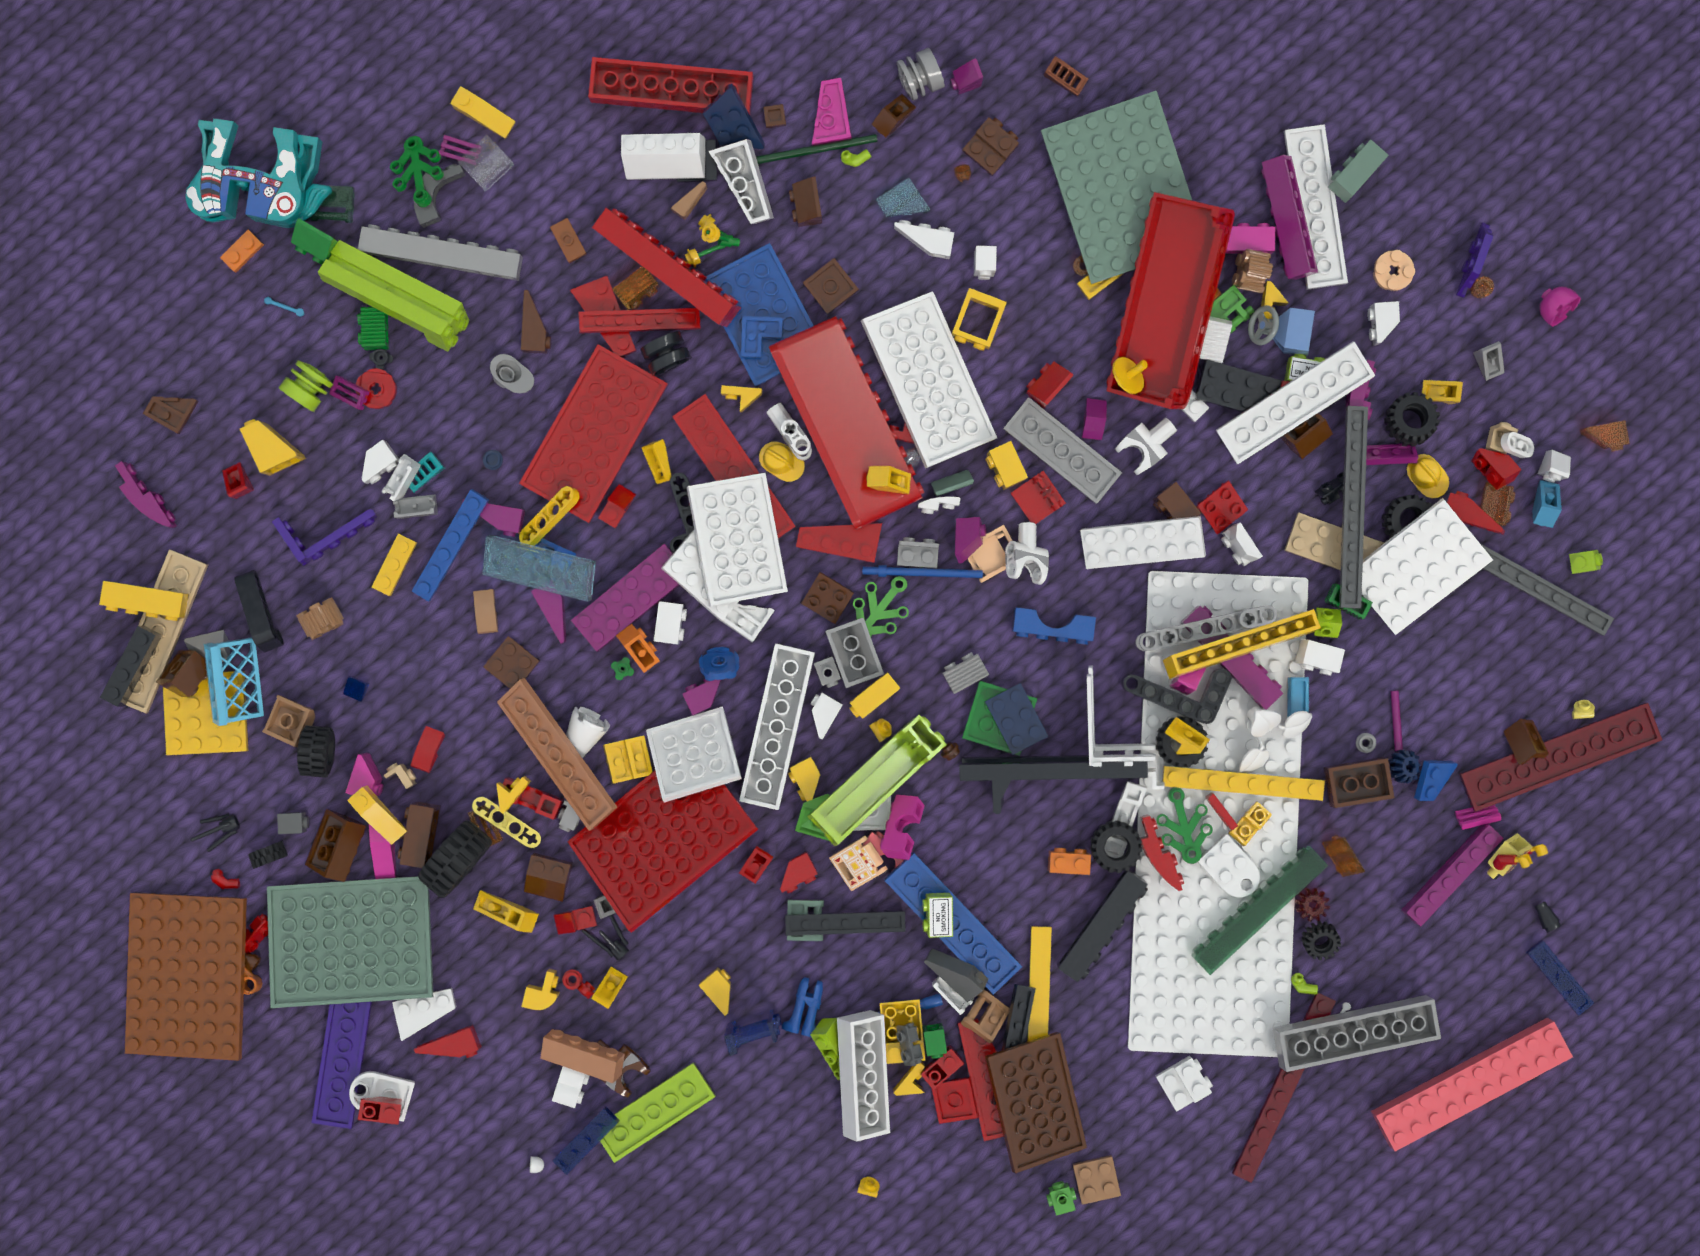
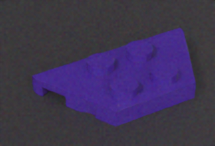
M1481 223L1475 242L1472 241L1468 252L1471 254L1469 259L1463 264L1462 272L1464 274L1456 293L1459 297H1465L1467 288L1472 287L1481 273L1493 239L1492 230L1489 229L1490 225Z

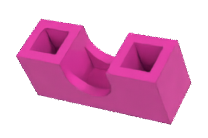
M896 795L894 802H892L891 814L885 826V835L880 842V849L887 858L910 859L914 841L908 833H902V831L910 823L920 824L925 805L919 797Z

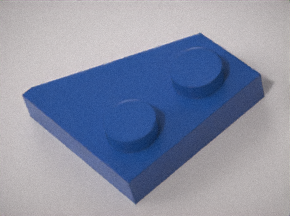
M1424 760L1414 798L1419 801H1434L1458 764L1454 761Z

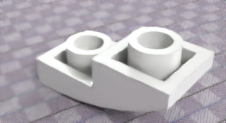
M938 497L919 503L918 509H922L921 513L933 514L934 511H938L939 504H943L942 508L954 510L955 506H959L960 498Z

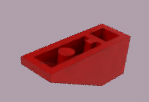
M1457 491L1456 494L1450 493L1447 504L1464 524L1504 535L1505 530L1473 500L1468 498V494Z
M472 1024L418 1045L414 1048V1052L451 1057L466 1055V1058L478 1054L477 1050L482 1046Z

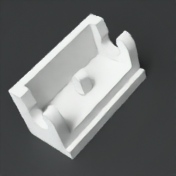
M405 454L400 457L399 463L387 485L382 489V493L387 492L391 494L389 499L392 501L404 497L421 466Z
M938 976L932 982L933 987L960 1015L968 1005L973 1003V999L969 1002L965 1001L941 977Z

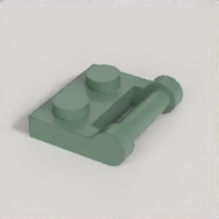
M788 899L787 915L808 914V907H814V914H822L824 900ZM823 934L787 936V940L823 941Z

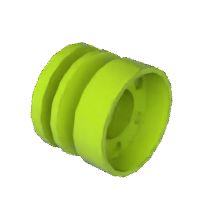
M297 360L295 364L302 371L298 372L292 368L290 371L297 377L295 381L285 377L278 388L302 406L315 412L321 403V400L315 394L320 392L327 395L328 392L321 387L322 384L329 388L334 384L329 381L324 373L311 364Z

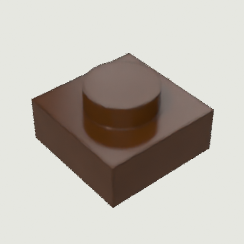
M783 104L763 107L766 128L786 126Z

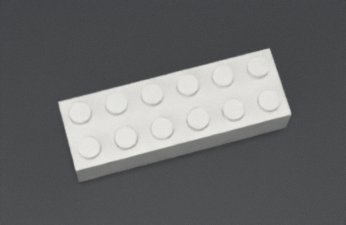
M869 1010L838 1017L837 1029L843 1136L857 1142L890 1133L884 1015Z

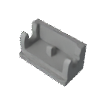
M436 495L408 497L393 501V505H395L394 518L397 519L438 515Z

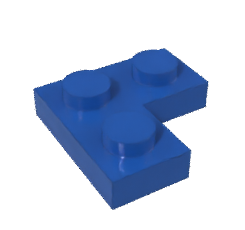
M742 316L741 357L761 358L762 338L782 339L783 318Z

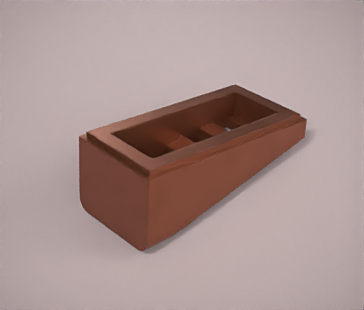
M1056 56L1044 74V77L1077 97L1088 81V78ZM1058 66L1060 68L1055 75L1052 72L1054 71L1055 67ZM1065 70L1066 74L1063 79L1059 78L1062 71ZM1071 74L1073 75V78L1068 84L1066 83V80ZM1078 78L1080 82L1075 89L1072 86Z

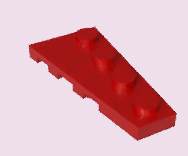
M608 276L570 290L584 311L621 310ZM629 332L600 333L616 355L623 357L636 352Z
M882 523L868 524L857 530L854 525L800 527L796 547L874 563Z

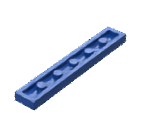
M473 489L469 491L412 592L428 602L431 601L489 501L488 498Z

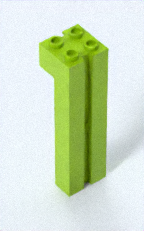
M341 240L337 242L331 251V257L328 260L326 259L318 270L322 281L424 333L428 342L447 352L456 345L458 332L461 333L468 326L469 318L462 302Z
M918 715L910 720L807 816L824 833V836L834 847L839 845L922 765L930 761L947 745L944 742V737L938 731L934 733L929 728L931 723L927 718Z

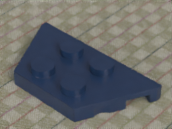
M733 83L729 84L727 90L722 95L719 94L714 102L704 109L703 115L720 145L727 146L748 139L751 140L753 148L764 149L765 143Z

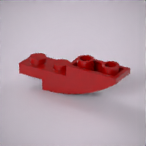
M1148 814L1140 816L1146 836L1141 837V846L1148 860L1167 883L1178 891L1183 890L1181 885L1184 884L1181 873L1176 871L1175 866L1178 865L1175 854H1171L1169 850L1161 851L1164 845L1161 837L1156 835L1155 830L1158 827L1155 818H1151Z

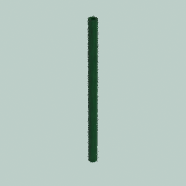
M873 134L756 156L758 164L864 145L878 142L877 135Z

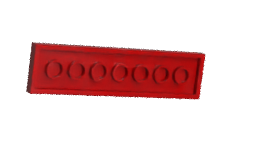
M706 394L672 416L716 481L760 474ZM768 487L777 537L780 538L796 526Z

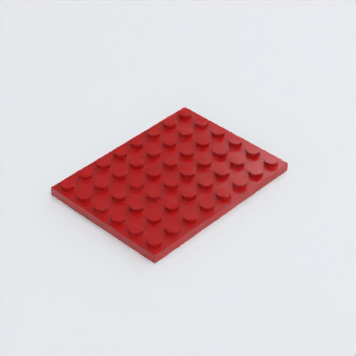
M655 770L615 802L617 808L594 829L589 831L585 827L567 842L625 927L632 933L754 834L758 828L725 784L664 802Z

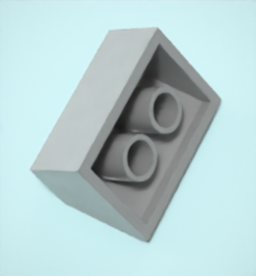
M864 618L825 631L846 688L884 675Z

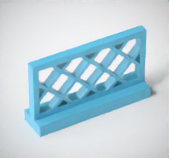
M252 637L216 644H204L213 723L223 726L230 722L264 716L257 650ZM250 643L251 650L244 656L239 652V649L243 644ZM229 647L233 650L226 660L221 657L220 648ZM236 653L244 658L237 668L230 663ZM247 661L253 667L248 676L241 671ZM227 665L235 669L229 679L223 676V671ZM238 673L246 678L240 687L232 683ZM249 681L255 684V690L251 695L243 691ZM230 684L237 689L231 699L225 693ZM241 692L248 697L242 707L234 702ZM251 701L257 703L258 712L249 713L245 709ZM232 704L240 709L235 716L228 717V709Z

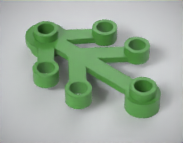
M898 576L892 580V588L878 606L876 599L877 585L874 582L866 584L865 590L868 593L870 616L865 623L870 637L873 634H894L897 627L892 622L887 623L885 626L872 627L876 620L895 617L906 618L908 616L909 610L904 606L884 611L896 594L903 592L907 588L905 578ZM896 581H902L903 587L897 588L895 586ZM869 584H873L875 586V590L873 592H869L867 590V586ZM856 598L853 601L857 620L864 618L863 608L865 602L862 598ZM861 600L863 602L862 607H856L855 602ZM905 609L907 611V614L905 616H900L899 610ZM889 624H892L894 626L893 632L887 631V626Z

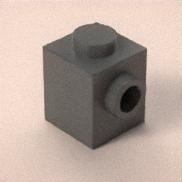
M306 812L277 814L278 834L307 832L310 822Z

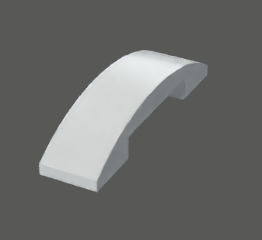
M1127 781L1112 822L1115 820L1125 822L1132 827L1147 787ZM1121 835L1109 837L1104 846L1106 854L1113 858L1123 856L1127 841Z

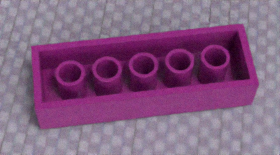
M663 544L571 620L596 652L603 649L616 638L618 633L637 621L679 586L673 578L661 569L673 555V552L666 544Z

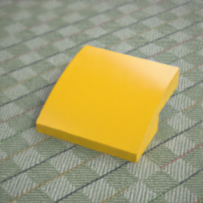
M644 735L603 745L612 784L648 776L653 772Z

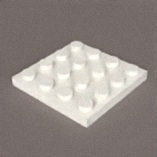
M695 530L689 534L661 567L662 570L720 621H723L739 602L709 606Z
M723 706L646 730L664 802L742 779Z

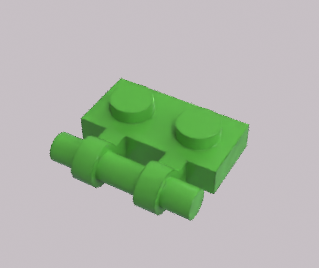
M1233 285L1213 302L1210 316L1229 320L1227 316L1235 310L1238 315L1231 320L1232 328L1230 333H1233L1236 327L1243 321L1246 322L1250 319L1249 316L1255 311L1251 306H1248L1245 310L1242 308L1241 304L1246 299Z

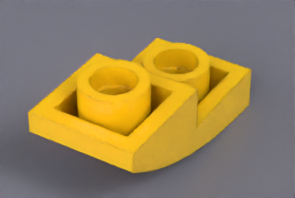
M1255 802L1237 822L1238 827L1230 830L1228 834L1242 846H1246L1272 814L1259 802Z

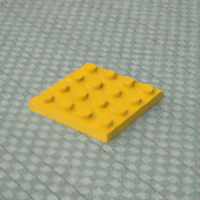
M223 672V676L229 679L234 672ZM238 673L232 683L240 687L245 681V677ZM208 677L200 682L198 691L190 697H181L163 687L166 755L248 751L247 719L230 722L223 726L213 723ZM230 684L225 691L226 696L231 699L237 689ZM241 692L234 702L242 707L246 702V695ZM232 704L228 709V717L235 716L240 709Z

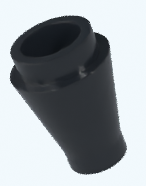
M1546 901L1535 906L1542 929H1545L1547 933L1561 926L1560 919L1547 905Z

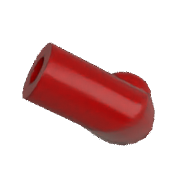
M213 870L211 880L221 889L240 888L239 878L226 879L223 876L222 870Z

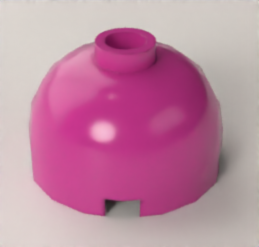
M1556 287L1553 290L1548 289L1541 296L1543 300L1540 303L1539 310L1545 322L1554 327L1568 317L1566 314L1570 310L1572 312L1575 310L1581 298L1575 291L1567 287Z

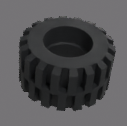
M1413 392L1411 395L1410 393H1405L1403 396L1398 397L1386 411L1385 415L1387 416L1384 419V423H1387L1385 429L1390 431V438H1396L1394 442L1397 444L1403 442L1402 446L1410 444V447H1414L1417 444L1421 445L1437 430V426L1440 423V420H1438L1440 412H1436L1437 405L1431 403L1433 401L1431 398L1426 399L1425 394L1422 393L1418 396V392ZM1403 411L1415 412L1421 419V428L1409 427L1403 420Z
M1406 495L1396 498L1385 508V514H1382V519H1384L1382 527L1386 529L1384 533L1392 538L1403 529L1400 525V515L1403 510L1411 509L1419 517L1433 505L1430 502L1427 503V499L1424 497L1419 498L1418 495Z
M1182 716L1177 717L1204 736L1208 735L1203 726L1196 720ZM1170 718L1157 731L1158 735L1155 740L1157 741L1156 749L1159 751L1158 754L1165 762L1176 767L1183 768L1191 767L1193 764L1196 765L1200 759L1205 757L1204 753L1208 750L1207 745L1199 754H1176L1171 747V737L1165 734V731L1175 719Z
M306 725L301 732L298 743L297 766L301 776L326 778L331 772L335 756V735L331 727Z
M1115 820L1114 822L1108 821L1104 825L1101 824L1100 828L1094 831V835L1090 840V850L1093 858L1104 870L1106 869L1112 873H1122L1124 870H1130L1129 868L1134 867L1137 860L1141 858L1140 853L1143 847H1141L1142 841L1139 834L1125 822ZM1113 835L1123 836L1128 843L1126 853L1119 858L1109 857L1104 849L1105 842Z

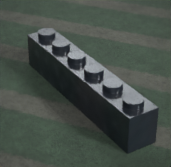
M1124 870L1057 964L1059 970L1076 982L1086 978L1090 971L1088 969L1092 962L1096 963L1101 956L1100 951L1104 946L1107 947L1111 943L1114 931L1121 929L1125 922L1123 920L1127 913L1130 915L1134 911L1137 899L1139 897L1143 898L1146 894L1148 884L1144 879L1131 870Z

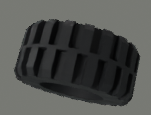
M465 820L452 832L423 866L418 874L419 880L441 898L447 897L492 844L491 838L471 821Z

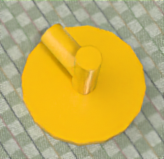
M1118 358L1113 363L1112 371L1114 378L1124 391L1129 394H1137L1144 387V379L1141 372L1148 367V364L1145 360H1141L1136 365L1128 358Z

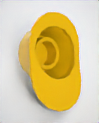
M770 442L765 444L760 451L759 462L761 466L780 480L793 482L802 476L805 469L804 461L797 459L785 444Z
M1420 454L1418 455L1417 463H1408L1407 475L1423 495L1429 498H1439L1445 494L1449 487V477L1433 457Z

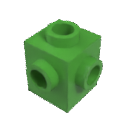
M1063 1181L1053 1183L1052 1187L1048 1188L1050 1194H1047L1046 1197L1049 1207H1054L1056 1216L1075 1211L1073 1200H1076L1074 1188H1069L1068 1183Z

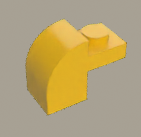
M548 969L543 988L530 984L526 987L521 1007L543 1010L555 1002L560 993L552 990L553 988L556 989L558 984L557 970Z

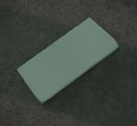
M965 470L936 480L931 485L935 496L938 497L972 485L974 480L969 470Z

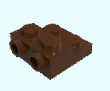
M988 117L962 151L993 176L1015 151L1019 142L1017 141L1018 137L1012 131L1007 133L1002 129L1003 124L998 119L993 118L992 120Z

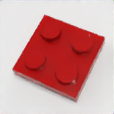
M971 1077L947 1080L934 1090L932 1089L939 1124L979 1117Z

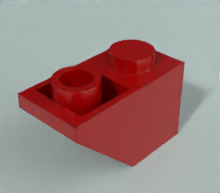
M1483 448L1478 449L1471 460L1496 490L1513 482L1522 470L1509 455Z
M807 851L789 860L780 888L782 893L785 891L791 893L798 889V884L802 882L808 884L816 879L815 875L818 874V871Z
M951 1045L946 1047L947 1053L943 1054V1057L934 1058L920 1074L933 1090L964 1065L963 1059Z
M389 1097L363 1098L360 1102L358 1120L398 1125L402 1099Z

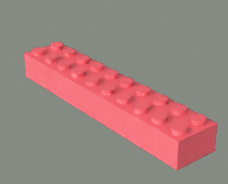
M1546 1018L1372 1110L1371 1113L1389 1147L1397 1151L1571 1059L1573 1056L1555 1022Z

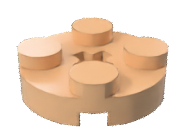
M1400 250L1385 252L1374 264V280L1385 290L1399 291L1409 285L1415 275V268L1411 258ZM1390 266L1398 268L1397 276L1395 274L1390 275Z

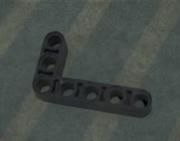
M1226 669L1214 670L1200 702L1133 674L1124 676L1121 685L1126 692L1194 719L1199 723L1210 724L1217 716L1232 677ZM1223 672L1226 679L1220 684L1216 677L1218 673ZM1129 678L1136 680V686L1133 689H1129L1126 685ZM1151 685L1155 693L1153 696L1148 697L1145 694V689ZM1211 691H1216L1218 694L1215 702L1209 700L1208 696ZM1168 693L1173 696V702L1170 705H1166L1163 700L1164 696ZM1186 701L1190 702L1192 706L1191 710L1187 713L1182 710V705ZM1207 709L1210 712V717L1204 721L1201 718V712Z

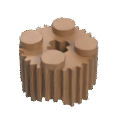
M1246 249L1243 254H1238L1235 260L1237 273L1233 275L1232 285H1236L1238 289L1257 293L1264 292L1266 278L1270 279L1273 266L1269 263L1271 254L1252 249Z
M332 597L323 601V605L318 602L309 607V612L306 610L296 615L305 634L312 640L343 625L342 620L344 618Z

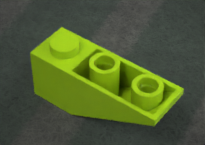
M823 1018L810 1035L833 1071L834 1076L837 1080H840L837 1018Z

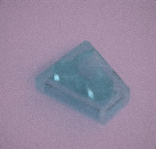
M907 178L876 199L877 204L886 217L911 215L912 213L921 212L928 213L930 211V208L910 178Z

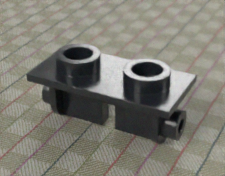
M1344 472L1338 474L1337 478L1322 484L1315 491L1316 494L1322 497L1320 500L1323 505H1330L1341 498L1338 491L1341 490L1343 494Z

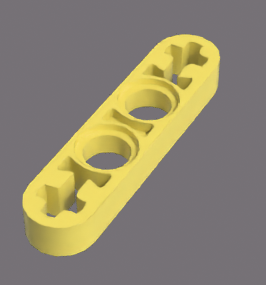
M478 797L473 801L472 809L477 815L524 846L535 848L540 844V834L508 812L503 814L504 819L502 822H494L492 815L494 812L500 811V809L492 801L485 797ZM477 801H485L484 806L490 809L491 805L494 807L488 818L485 816L487 813L485 810H477ZM513 822L518 823L521 827L520 832L517 834H513L509 830V826ZM524 828L528 829L525 833L529 836L536 835V843L528 844V839L524 836L522 840L518 838L523 833Z

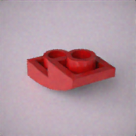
M428 726L425 727L412 758L411 767L430 773L438 757L437 751L445 737L444 732Z

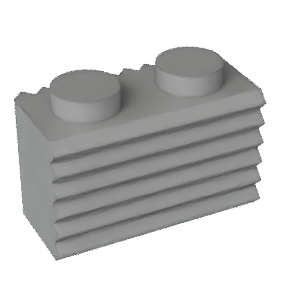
M971 652L962 657L963 662L957 665L953 662L944 667L945 672L942 674L953 694L989 675L978 654L973 655Z

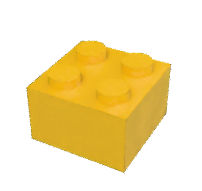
M1011 441L987 453L988 457L985 460L989 469H994L996 473L994 480L998 488L1002 486L1003 490L1028 478Z

